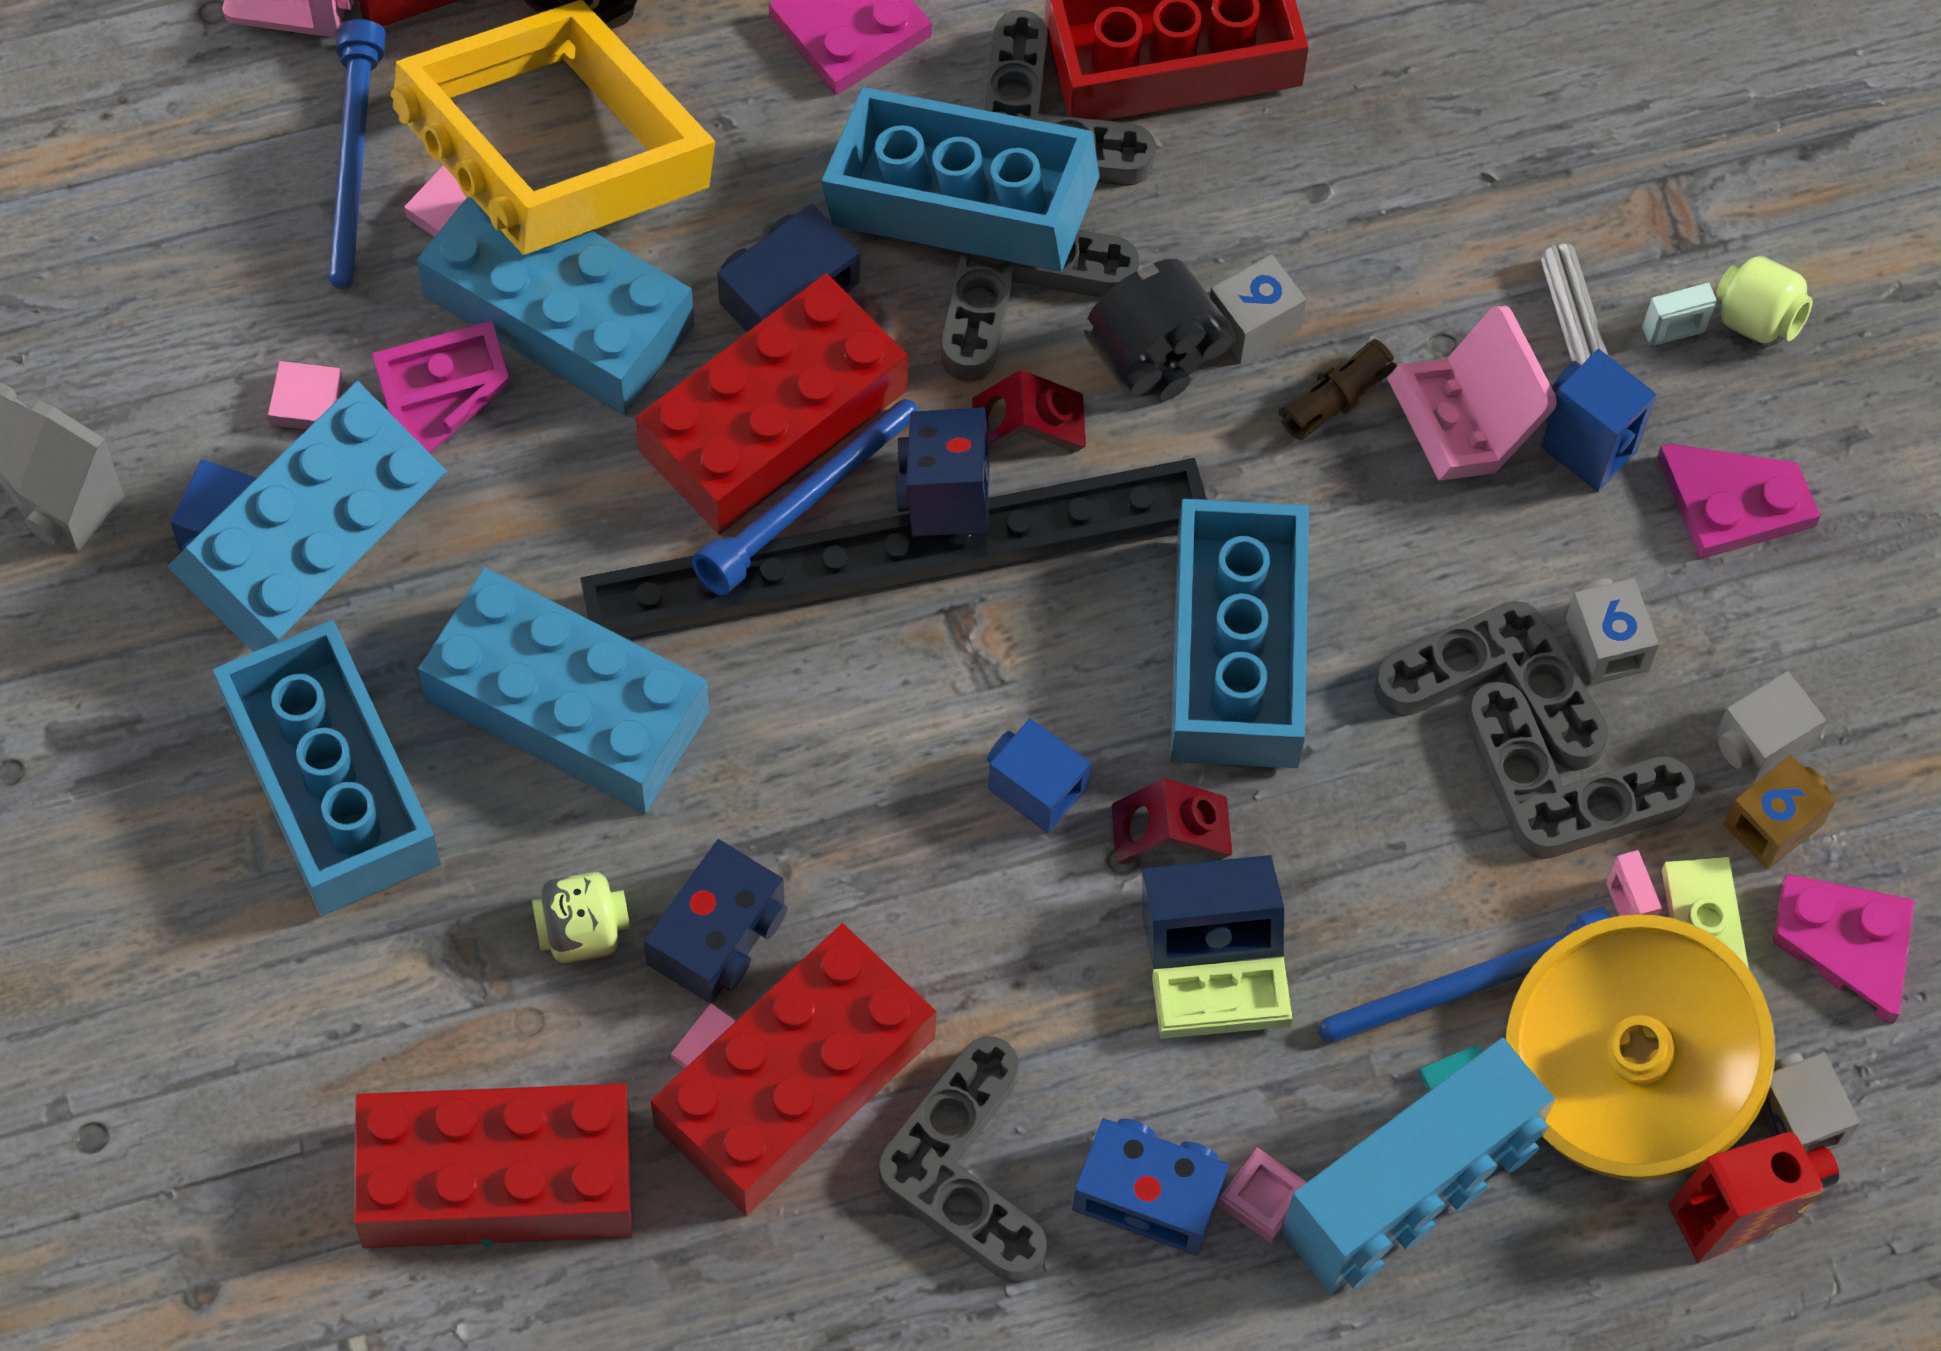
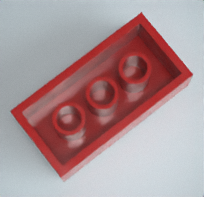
M1046 0L1044 23L1047 26V40L1067 117L1109 120L1303 86L1309 46L1295 0Z
M825 273L636 416L639 452L720 535L904 394L908 387V354Z
M841 923L650 1100L654 1127L747 1216L935 1039L936 1010L845 924Z
M626 1083L356 1094L354 1224L362 1248L482 1244L480 1240L485 1239L492 1240L493 1243L631 1238L630 1106Z

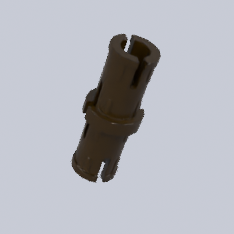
M1372 339L1363 348L1358 350L1356 354L1336 368L1333 366L1325 368L1317 375V382L1311 385L1309 389L1280 407L1278 414L1283 417L1281 420L1282 424L1297 440L1302 441L1331 417H1334L1339 412L1346 414L1358 406V398L1375 384L1389 376L1397 367L1396 363L1391 362L1394 360V356L1382 342Z

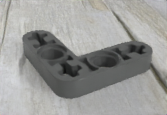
M1013 10L1004 14L997 21L994 29L985 110L1093 131L1095 148L1096 143H1103L1102 160H1097L1100 175L1097 183L1136 185L1145 181L1152 173L1154 167L1156 145L1151 133L1142 126L1132 123L1039 114L1047 52V26L1041 17L1027 10ZM1016 34L1027 35L1024 62L1013 60ZM1008 81H1019L1029 87L1031 94L1021 101H1009L1000 95L998 88ZM1123 147L1135 148L1133 162L1121 160Z
M1078 230L1062 272L961 252L942 334L941 362L945 370L953 377L963 381L978 380L992 371L997 358L1013 282L1103 297L1122 279L1136 271L1138 273L1139 254L1135 246L1128 240L1118 236ZM1079 252L1087 254L1084 271L1078 270ZM1108 259L1119 261V267L1115 275L1104 273V267ZM985 287L996 294L997 301L987 308H975L965 302L963 296L971 288ZM968 326L978 329L977 349L973 352L972 357L961 356V349L964 348L966 343Z
M1511 601L1503 603L1399 650L1384 659L1378 669L1374 691L1377 701L1386 711L1400 716L1417 714L1503 675L1507 684L1516 687L1526 698L1549 754L1558 764L1567 769L1581 770L1591 767L1601 757L1608 740L1606 721L1543 616L1535 607L1525 602ZM1508 623L1515 630L1527 629L1524 647L1530 659L1522 666L1518 665H1521L1525 651L1520 642L1514 636L1505 639L1503 637L1505 626ZM1451 646H1465L1475 654L1478 662L1471 670L1464 672L1455 671L1444 662L1442 653ZM1426 659L1429 660L1431 673L1417 680L1414 693L1409 694L1404 687L1392 688L1395 674L1400 673L1406 681L1412 680L1424 674L1427 663ZM1539 672L1551 673L1562 682L1563 693L1554 698H1542L1536 695L1530 688L1529 678ZM1571 704L1574 705L1571 707L1567 719L1576 733L1583 734L1587 731L1589 732L1590 738L1586 748H1583L1578 741L1569 743L1565 741L1569 725L1562 712Z
M1493 682L1480 687L1472 698L1467 717L1470 733L1515 840L1521 849L1530 856L1541 859L1554 858L1672 821L1684 813L1691 801L1695 788L1693 773L1686 764L1668 756L1655 757L1563 786L1528 702L1520 690L1511 684ZM1489 704H1495L1500 712L1511 711L1506 723V731L1510 740L1501 746L1504 733L1496 717L1485 718ZM1512 757H1526L1534 762L1538 768L1539 776L1530 783H1517L1508 778L1504 772L1503 764ZM1656 778H1661L1665 786H1677L1672 800H1667L1663 792H1655L1643 796L1638 808L1639 811L1636 810L1635 797L1651 791ZM1595 794L1611 795L1621 805L1622 815L1613 821L1598 820L1588 810L1587 800ZM1569 804H1573L1574 818L1560 822L1553 837H1547L1543 829H1531L1536 815H1542L1547 823L1566 819L1570 809Z
M984 1036L973 1040L963 1049L885 1147L880 1157L879 1181L883 1191L890 1199L993 1274L1008 1282H1023L1033 1278L1041 1270L1045 1262L1047 1239L1043 1228L1033 1218L956 1164L1011 1095L1017 1084L1019 1060L1015 1050L1008 1042L1000 1038ZM993 1058L1001 1061L1000 1075L1003 1078L999 1080L995 1076H989L985 1079L977 1090V1101L985 1103L980 1107L967 1092L977 1078L978 1066L975 1062L978 1060L981 1063L988 1064ZM956 1083H959L962 1089L955 1087L954 1085ZM943 1105H955L966 1113L969 1122L960 1133L952 1136L938 1133L931 1125L930 1117L933 1111ZM916 1133H919L931 1148L921 1162L920 1174L923 1179L919 1181L916 1178L909 1177L904 1183L896 1180L897 1166L895 1162L899 1160L907 1165L913 1161L921 1150V1139L913 1137ZM935 1150L944 1153V1156L939 1157ZM961 1193L975 1197L982 1208L979 1218L968 1225H956L950 1222L944 1214L943 1206L951 1196ZM994 1214L1001 1217L997 1221V1232L1012 1242L1018 1240L1021 1235L1029 1239L1028 1253L1031 1256L1029 1259L1021 1255L1014 1257L1011 1262L1004 1259L1005 1244L991 1232H989L984 1244L977 1241L986 1233Z

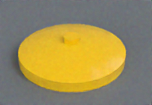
M1635 914L1603 919L1588 924L1558 941L1535 963L1523 980L1515 996L1506 1031V1041L1555 1098L1545 1120L1549 1128L1542 1135V1138L1571 1162L1591 1172L1621 1180L1652 1181L1677 1177L1698 1169L1709 1156L1727 1151L1743 1136L1759 1114L1771 1085L1775 1065V1036L1771 1015L1764 995L1746 964L1733 950L1707 931L1687 922L1658 915Z

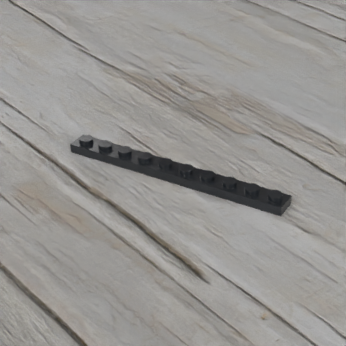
M1190 458L990 497L988 532L912 537L910 514L908 513L771 540L750 558L751 564L746 569V578L726 595H718L712 592L701 582L692 565L693 556L580 577L581 588L588 619L624 638L1177 530L1182 499L1207 500L1196 459Z

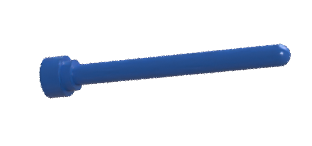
M352 19L341 23L337 34L336 52L341 57L342 65L347 68L329 267V281L332 286L338 289H345L353 282L371 70L377 67L378 61L383 59L385 52V29L378 23L364 19Z
M909 399L898 401L734 539L731 537H725L722 540L713 539L692 557L694 571L701 582L718 595L729 593L746 578V569L751 564L750 558L910 424V412L918 411L916 404Z
M1603 906L1581 913L1576 916V923L1567 925V933L1326 1017L1320 1022L1318 1033L1324 1041L1334 1043L1527 975L1544 953L1558 941L1588 924L1611 918V916Z

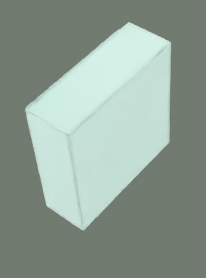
M1710 283L1651 298L1642 326L1649 346H1656L1701 334L1707 330L1717 301Z

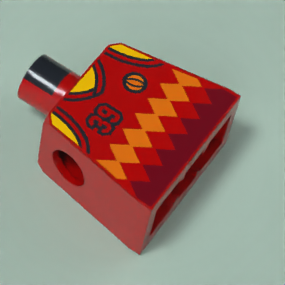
M1787 1132L1709 1156L1668 1203V1206L1696 1262L1701 1263L1795 1223L1823 1193V1188L1838 1182L1839 1168L1835 1157L1828 1148L1819 1146L1805 1152L1798 1136Z

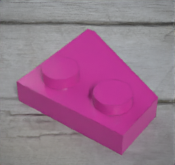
M773 0L769 3V17L835 95L932 36L931 21L913 0Z
M492 321L372 353L388 412L430 454L510 385L509 375Z
M1666 444L1660 447L1657 459L1700 559L1814 528L1821 515L1797 462L1676 444Z
M1786 874L1781 883L1773 943L1797 960L1811 963L1822 978L1839 990H1842L1844 986L1851 989L1876 1007L1877 1010L1874 1015L1884 1022L1895 1023L1900 1014L1915 900Z

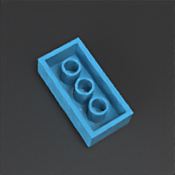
M862 87L821 182L831 223L836 227L1062 272L1100 175L1093 131Z
M467 197L417 258L423 297L473 326L492 321L498 341L623 415H626L694 326L692 288L592 230L522 255L501 230L496 231L490 217L472 197Z
M357 380L167 567L252 652L276 643L447 470Z
M1182 499L1177 532L1170 762L1279 768L1299 767L1305 740L1309 505Z
M484 567L418 667L425 701L644 814L647 813L710 712L707 679L487 567Z
M333 619L212 669L225 708L320 917L441 865L433 831Z
M1502 1037L1296 1190L1292 1195L1281 1235L1330 1295L1347 1283H1349L1353 1290H1356L1382 1270L1385 1263L1380 1258L1397 1245L1401 1244L1407 1251L1423 1241L1437 1226L1432 1219L1452 1205L1459 1212L1477 1200L1488 1188V1185L1484 1182L1486 1178L1502 1166L1508 1173H1512L1532 1158L1539 1150L1535 1142L1549 1128L1545 1120L1555 1098Z

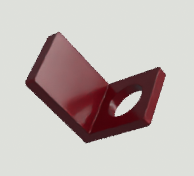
M1021 369L972 398V408L985 407L989 450L1021 432L1075 452L1086 447L1083 394ZM1003 398L1006 404L1005 416L1001 424L995 430L990 431L988 426L990 411L994 404Z
M1162 778L1112 804L1116 861L1119 863L1127 864L1166 844L1219 859L1232 855L1228 801L1224 795ZM1145 806L1149 813L1147 830L1139 840L1133 841L1130 836L1131 819L1140 807Z

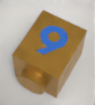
M1790 754L1734 800L1724 825L1769 870L1823 826L1836 800L1830 795L1829 787L1821 775L1810 767H1803Z

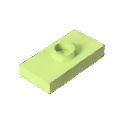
M1729 857L1665 862L1662 868V876L1669 917L1690 923L1707 931L1733 950L1748 967Z
M1284 957L1153 969L1152 981L1160 1039L1291 1027L1292 1012Z

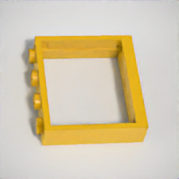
M578 0L396 61L394 89L391 91L390 96L393 98V109L399 115V121L411 128L424 143L428 154L434 160H439L457 180L463 194L474 199L490 217L496 231L501 230L522 255L699 192L710 186L715 140L583 0ZM564 60L648 151L533 192L450 98Z

